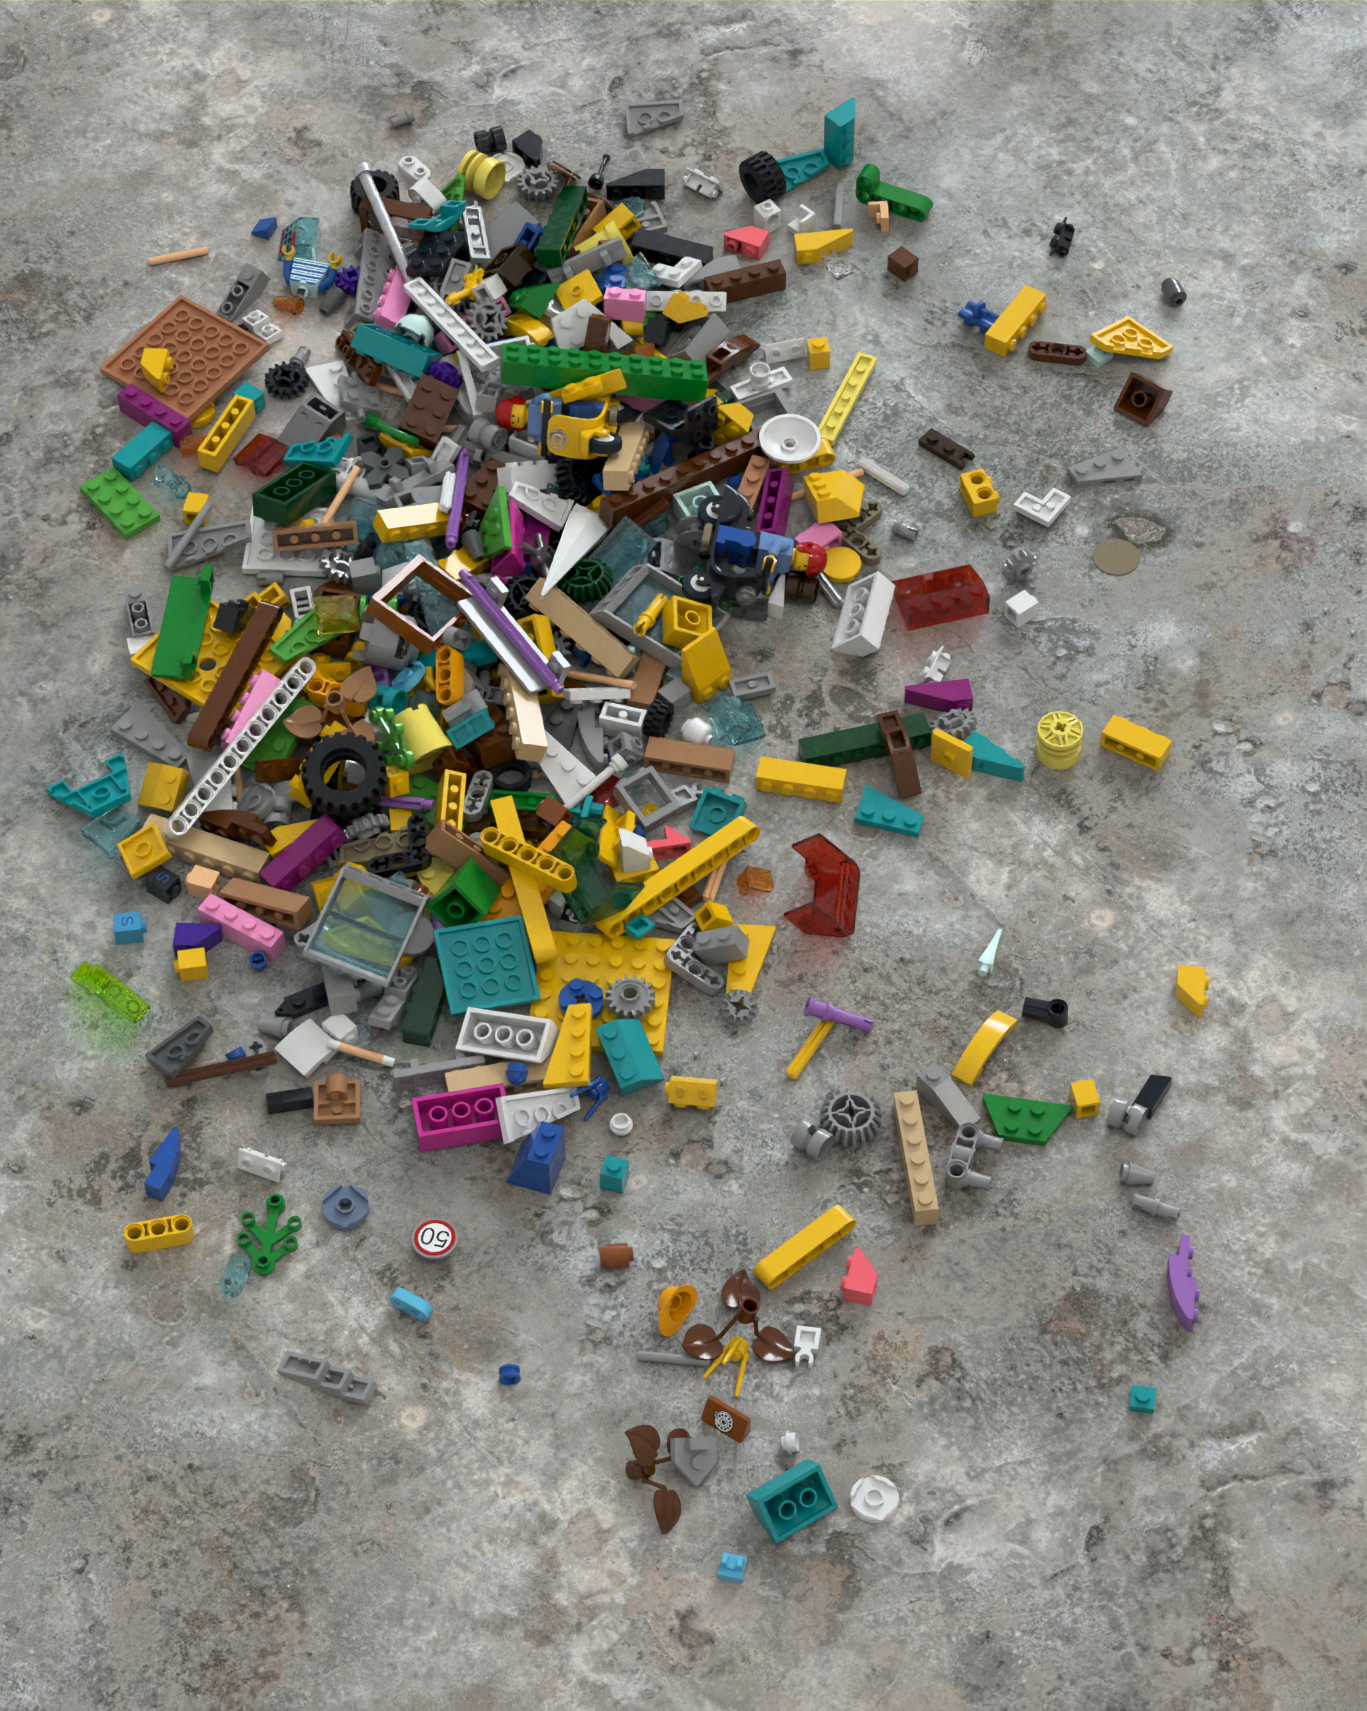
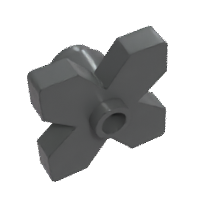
M401 446L389 448L384 457L373 451L361 454L363 468L371 471L366 475L370 490L382 488L384 483L389 484L388 480L394 476L401 479V481L409 478L407 468L400 466L404 461Z

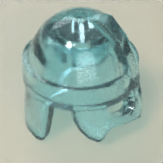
M381 541L375 545L371 557H373L375 565H379L381 575L382 570L409 561V556L402 548V542L382 543Z

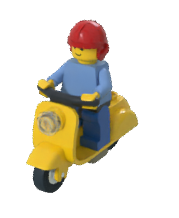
M544 393L532 399L529 407L526 403L527 400L521 396H513V398L501 400L495 409L497 423L509 431H524L526 424H528L527 432L532 434L539 444L538 455L541 454L542 457H546L552 452L555 455L575 459H594L599 456L606 457L608 454L619 452L622 449V438L616 434L618 423L629 421L632 415L631 406L620 402L619 399L614 398L613 394H607L589 401L575 400L564 404L562 397L551 398L549 393Z

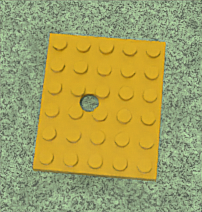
M212 599L194 680L153 677L202 708L245 630L244 628L241 633L230 634L213 628L219 603ZM160 631L130 658L131 665L151 676ZM272 636L252 675L265 670L278 677L292 663L284 665L269 654V648L279 640L278 638ZM214 661L216 663L215 668L210 671H204L199 667L202 662L209 663ZM247 683L246 687L244 688L242 694H243L245 691L248 692V690H249V688H250V685H248V683ZM239 700L236 703L231 715L236 709L238 710L240 708L241 703H239ZM231 715L229 716V718H228V720H227V723H228V724L231 723V721H230Z

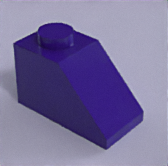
M176 922L173 949L177 958V951L204 947L206 953L223 941L221 924Z

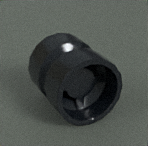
M501 126L489 128L488 132L485 129L474 132V142L477 151L488 155L491 154L492 150L495 152L507 150L506 138Z

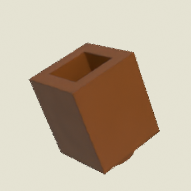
M549 796L539 803L535 813L543 822L554 829L562 820L569 824L574 817L567 807Z

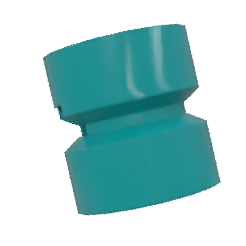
M376 682V694L370 701L366 702L369 709L381 706L392 708L395 716L405 710L407 705V693L405 690Z

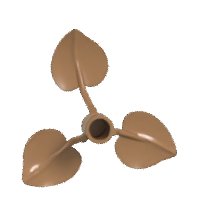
M367 666L359 669L347 677L340 687V692L337 690L329 692L326 695L323 715L317 707L312 705L297 709L283 720L287 730L296 737L312 739L321 733L322 726L320 723L325 722L328 710L330 709L333 714H341L349 727L344 729L341 735H347V731L354 732L355 737L361 734L366 737L367 742L372 741L375 744V733L372 726L364 720H359L352 726L345 714V701L350 703L354 700L361 704L370 701L375 696L377 684L371 667Z

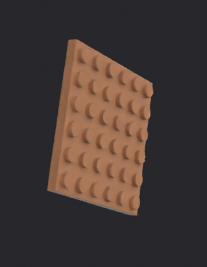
M180 295L100 367V371L103 375L124 387L131 383L191 422L268 352L270 346L269 343ZM144 348L168 349L170 357L173 358V369L169 371L170 381L169 384H166L164 393H160L144 377L140 364Z

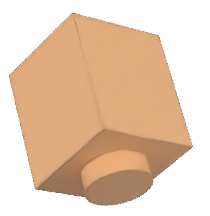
M195 865L192 872H189L185 879L188 894L201 899H206L210 893L216 896L222 886L220 872Z

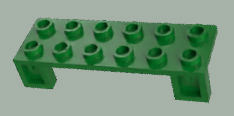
M204 564L202 573L199 572L198 577H172L152 665V677L194 680L215 583L213 566L211 564Z

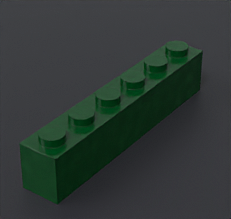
M563 186L561 193L558 194L557 202L553 205V212L549 215L548 223L544 226L543 235L540 236L539 244L534 250L535 259H538L539 267L563 266L589 204L586 186Z
M924 713L900 718L902 725H905L912 750L923 749L931 745V730ZM878 723L798 739V753L802 763L838 767L847 763L861 762L866 759L880 758L888 755Z

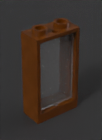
M365 193L359 205L361 234L366 228H370L384 235ZM381 197L401 244L410 241L418 247L426 231L409 229L408 224L418 218H434L432 208Z

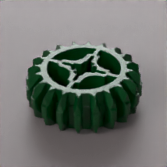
M584 557L556 585L577 605L579 603L586 605L588 602L594 603L595 600L601 601L602 597H605L612 589L614 580L612 571L606 562H602L601 559L594 560L593 557L590 559Z

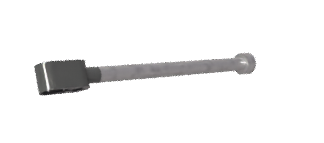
M367 162L357 164L353 168L352 173L355 180L362 183L405 282L408 283L416 279V276H407L406 274L409 260L372 179L374 176L373 169ZM415 303L417 310L413 314L424 315L429 319L434 330V336L442 330Z

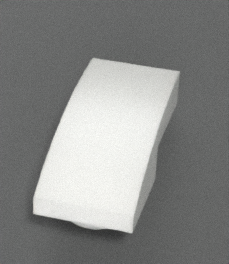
M258 309L242 318L246 327L256 337L269 343V345L284 337L282 330L270 322L269 316Z

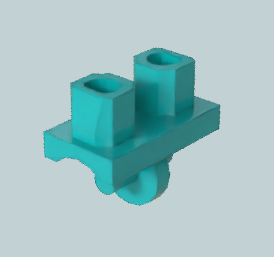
M586 795L583 809L581 806L569 809L574 815L570 825L576 827L578 824V829L586 835L598 836L600 821L591 820V817L602 819L604 805L593 802V796Z

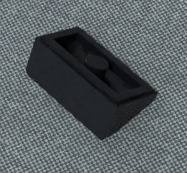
M1150 1075L1132 1105L1136 1103L1148 1108L1146 1118L1151 1120L1171 1087L1172 1077Z
M312 1086L266 1093L269 1114L314 1108Z

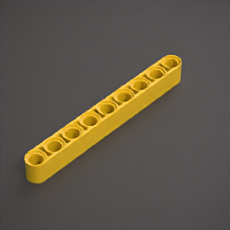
M512 795L491 800L490 803L497 829L525 842ZM508 865L535 963L558 958L536 879Z
M744 816L737 817L600 912L595 918V926L611 939L619 937L625 932V924L640 914H643L645 917L649 916L754 843L760 835V828Z

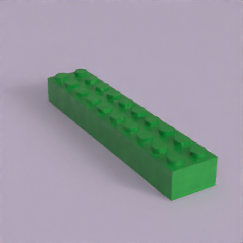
M515 342L502 344L500 361L501 384L559 389L568 384L577 383L588 377H595L619 368L627 387L610 394L688 402L704 400L708 385L706 362L700 360L664 359L659 356L643 357L638 354L622 355L618 352L601 353L597 350L580 351L577 348L560 349L556 346L548 348L535 344L527 346L519 345Z

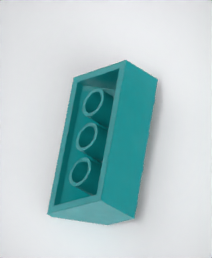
M358 324L350 347L356 349L357 354L362 356L370 355L374 357L373 360L380 364H385L386 362L391 365V369L398 372L406 371L409 373V377L416 380L420 379L422 373L429 376L428 368L435 360L440 362L444 355L376 324Z

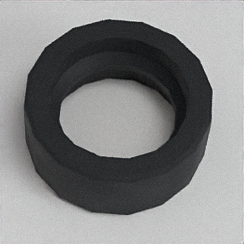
M515 757L491 767L490 773L493 775L492 789L527 792L531 787V769L525 760H519ZM509 770L518 771L524 775L522 780L513 784L501 782L498 776Z

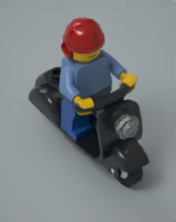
M725 484L722 496L712 495L706 497L698 507V520L704 526L699 559H710L707 568H694L685 574L682 580V592L689 600L703 604L709 603L712 609L720 605L723 600L739 601L743 605H750L756 602L760 593L768 597L771 592L770 586H772L775 577L780 573H788L790 565H793L796 571L806 572L807 577L820 574L827 565V553L823 547L813 542H801L796 548H793L794 540L792 538L762 531H754V534L750 532V526L746 525L747 521H752L754 509H750L751 503L741 492ZM711 531H715L711 546L709 542ZM728 563L735 564L740 568H747L741 574L727 573Z

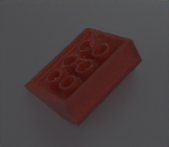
M970 564L890 581L895 585L893 595L908 631L989 614L990 595L984 581Z

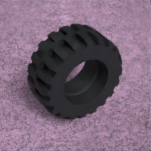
M341 731L334 732L335 736L330 738L329 735L323 736V741L321 743L316 741L312 745L313 750H308L305 754L306 761L302 762L301 767L302 783L309 802L313 807L316 806L321 814L328 813L329 818L336 819L337 816H341V820H348V816H354L357 819L361 817L360 813L364 811L366 814L370 813L372 805L378 806L381 802L380 796L385 795L388 780L385 761L381 751L377 750L376 744L372 741L367 742L365 736L360 734L358 737H355L354 732L347 731V735H341ZM351 760L362 765L365 770V778L355 789L339 792L326 786L324 774L334 763Z

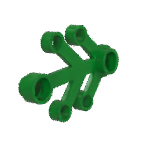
M272 1194L266 1200L269 1213L265 1232L256 1223L252 1212H244L241 1215L242 1226L252 1232L262 1244V1249L260 1252L251 1243V1236L247 1232H241L237 1235V1244L240 1248H244L252 1257V1268L255 1273L261 1276L271 1274L275 1269L276 1261L289 1252H295L298 1249L297 1239L294 1236L288 1235L301 1230L302 1222L300 1217L291 1216L287 1221V1225L275 1232L278 1215L283 1213L286 1208L285 1200L279 1194ZM247 1218H251V1219H252V1220L249 1221V1222L244 1221V1220L247 1219ZM293 1222H297V1223H298V1225H296V1226H292L291 1224H292ZM243 1238L248 1239L246 1242L240 1241ZM284 1239V1245L271 1253L272 1246ZM290 1242L295 1243L293 1246H287Z

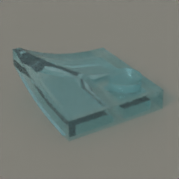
M116 807L97 817L80 830L82 836L93 842L112 859L119 851L117 844L135 834L142 828V824L139 819Z

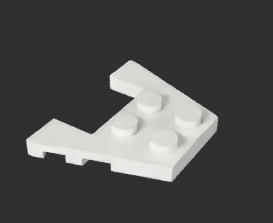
M584 298L550 319L556 345L560 349L581 348L585 343L589 316L592 313L604 314ZM611 323L609 340L617 351L631 342L632 338L615 323Z

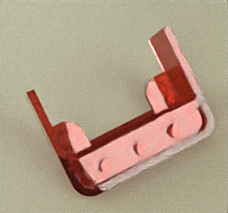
M821 833L793 843L792 848L805 858V874L815 882L813 902L785 912L784 917L807 935L841 938L852 935L855 931L860 883V869L857 863Z

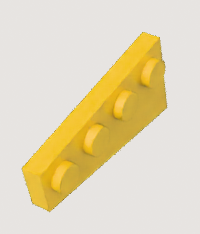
M732 924L731 926L737 925L749 938L747 958L728 962L726 995L735 989L747 990L752 994L759 972L764 965L766 954L769 952L771 941L775 936L776 926ZM743 998L738 1004H743Z
M591 1003L568 1005L543 1081L544 1089L590 1086L593 1010Z

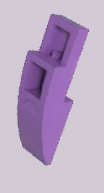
M1180 1235L1178 1255L1169 1254L1167 1265L1168 1291L1180 1323L1186 1331H1191L1192 1322L1197 1323L1198 1308H1194V1302H1199L1200 1288L1196 1287V1278L1191 1277L1192 1266L1188 1265V1259H1193L1194 1245H1189L1190 1236Z

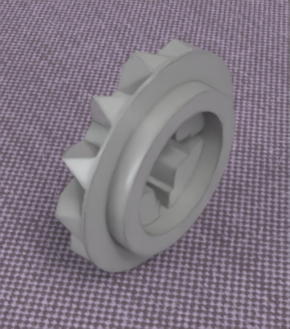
M735 989L728 992L722 1000L721 1009L723 1016L728 1022L734 1025H745L755 1018L758 1011V1003L754 995L747 990ZM743 998V1006L746 1009L740 1010L736 1016V1007L732 1004H738Z

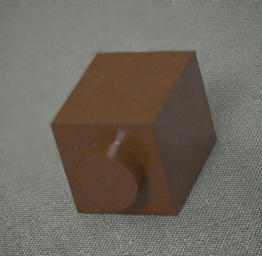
M901 246L888 255L887 270L905 282L917 274L919 258Z

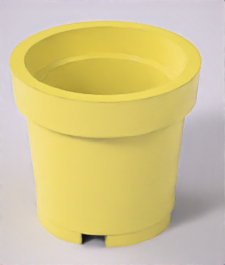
M614 219L604 225L605 228L574 247L575 251L580 250L578 254L597 247L600 240H612L620 237L628 257L623 258V265H627V270L637 266ZM599 270L594 271L591 274L594 276L596 273L599 272Z
M425 704L417 705L419 709L412 710L411 707L407 708L395 716V723L401 722L404 727L406 750H411L415 758L414 766L407 770L409 775H416L417 772L423 773L433 769L432 763L447 746L456 748L450 737L444 734Z

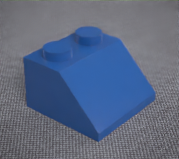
M611 264L602 268L593 276L603 296L607 287L627 289V265ZM604 300L594 306L604 307Z

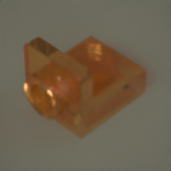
M747 866L737 878L740 895L746 896L750 889L771 893L774 889L771 870Z

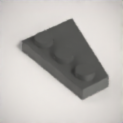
M198 1015L146 1053V1059L174 1080L214 1032L213 1027Z

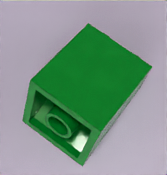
M470 858L454 871L425 907L445 928L476 923L488 913L502 889Z

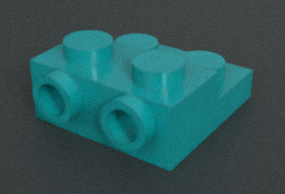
M705 787L688 827L691 830L711 836L737 817L744 816L748 806L744 798L739 795L732 794V796H729L717 787H712V789Z

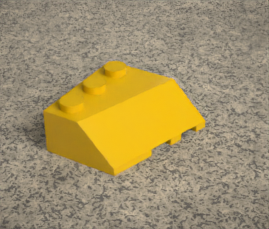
M845 470L826 473L814 472L808 476H803L805 500L818 524L860 516L865 485Z

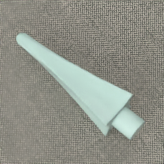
M1002 929L997 930L989 946L978 959L979 966L977 970L978 974L982 977H985L987 972L992 974Z

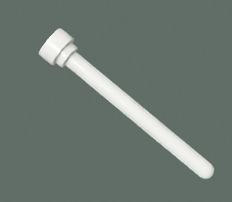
M616 753L610 759L609 766L563 806L573 809L586 798V795L593 792L613 773L624 771L628 767L627 762ZM543 822L547 829L551 828V826Z

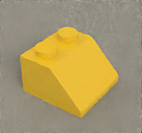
M673 595L662 609L663 644L683 649L712 628V606Z
M148 762L138 805L174 813L183 802L190 772L174 766Z

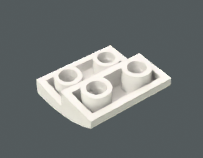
M311 1019L295 1028L274 1048L306 1078L322 1062L327 1064L338 1052V1050L327 1047L329 1038H332Z

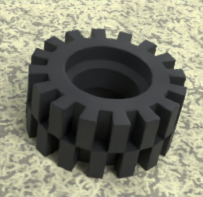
M658 698L654 699L647 710L646 719L643 721V734L649 737L664 738L668 728L671 726L670 722L673 720L674 704Z

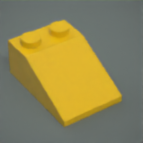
M712 627L681 649L682 682L688 684L691 689V698L699 705L705 700L711 699L719 690L726 688L729 685V680H731V668L718 632L716 628Z

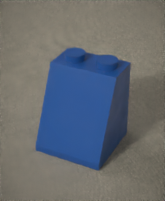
M541 1121L521 1143L506 1180L507 1183L551 1195L566 1158L564 1127Z

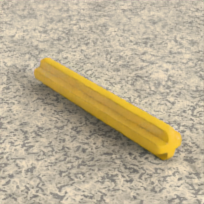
M822 1019L819 1021L785 1072L788 1078L797 1079L835 1024L834 1021L822 1022Z

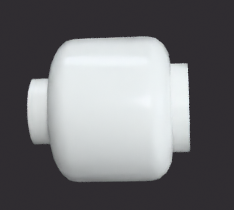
M700 718L688 719L680 731L682 740L688 743L709 746L714 738L712 736V726Z

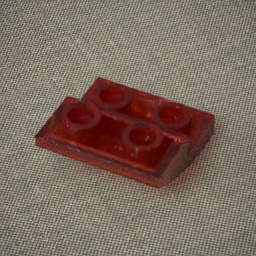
M258 433L233 460L236 465L249 467L255 475L268 477L283 463V458L290 447L275 438Z

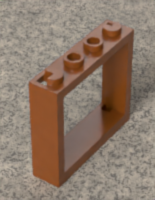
M418 554L371 597L366 612L428 656L433 650L437 651L442 646L443 633L448 626L461 629L468 618L460 611L432 637L388 606L387 603L416 576L455 604L460 600L473 597V595L461 583Z

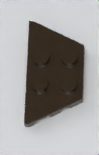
M523 809L517 810L524 839L545 840L549 835V830L535 812H528ZM490 810L483 814L479 821L470 822L465 825L464 833L469 836L475 832H482L488 827L497 828L493 811Z

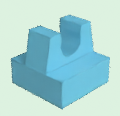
M723 1552L717 1579L742 1583L747 1557Z

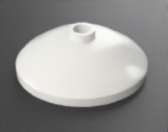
M782 414L769 419L762 426L759 433V444L763 452L771 459L781 463L795 464L812 458L818 452L821 445V434L815 423L808 418L796 414Z

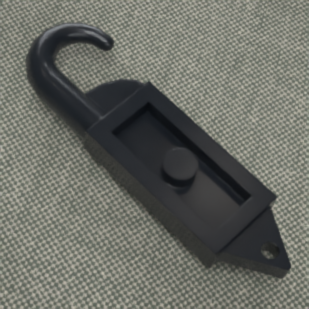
M324 982L284 997L283 1003L275 1011V1016L296 1019L329 1006Z

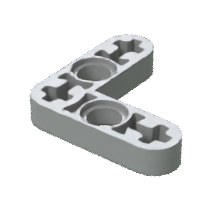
M692 922L669 948L664 958V963L669 969L709 995H717L724 984V980L718 973L692 957L695 953L697 937L696 935L693 938L692 935L695 932H702L698 923ZM681 943L689 944L691 949L683 948ZM689 968L696 969L699 972V974H692L689 971Z

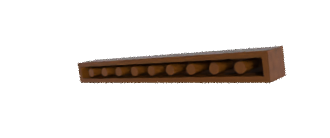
M762 427L631 485L629 491H617L601 498L599 518L610 529L629 522L662 498L671 503L675 493L711 481L713 484L746 469L752 455L770 458L763 452L759 444V433Z

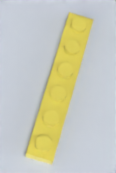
M858 352L823 417L818 429L821 439H827L831 446L835 444L877 364V357Z

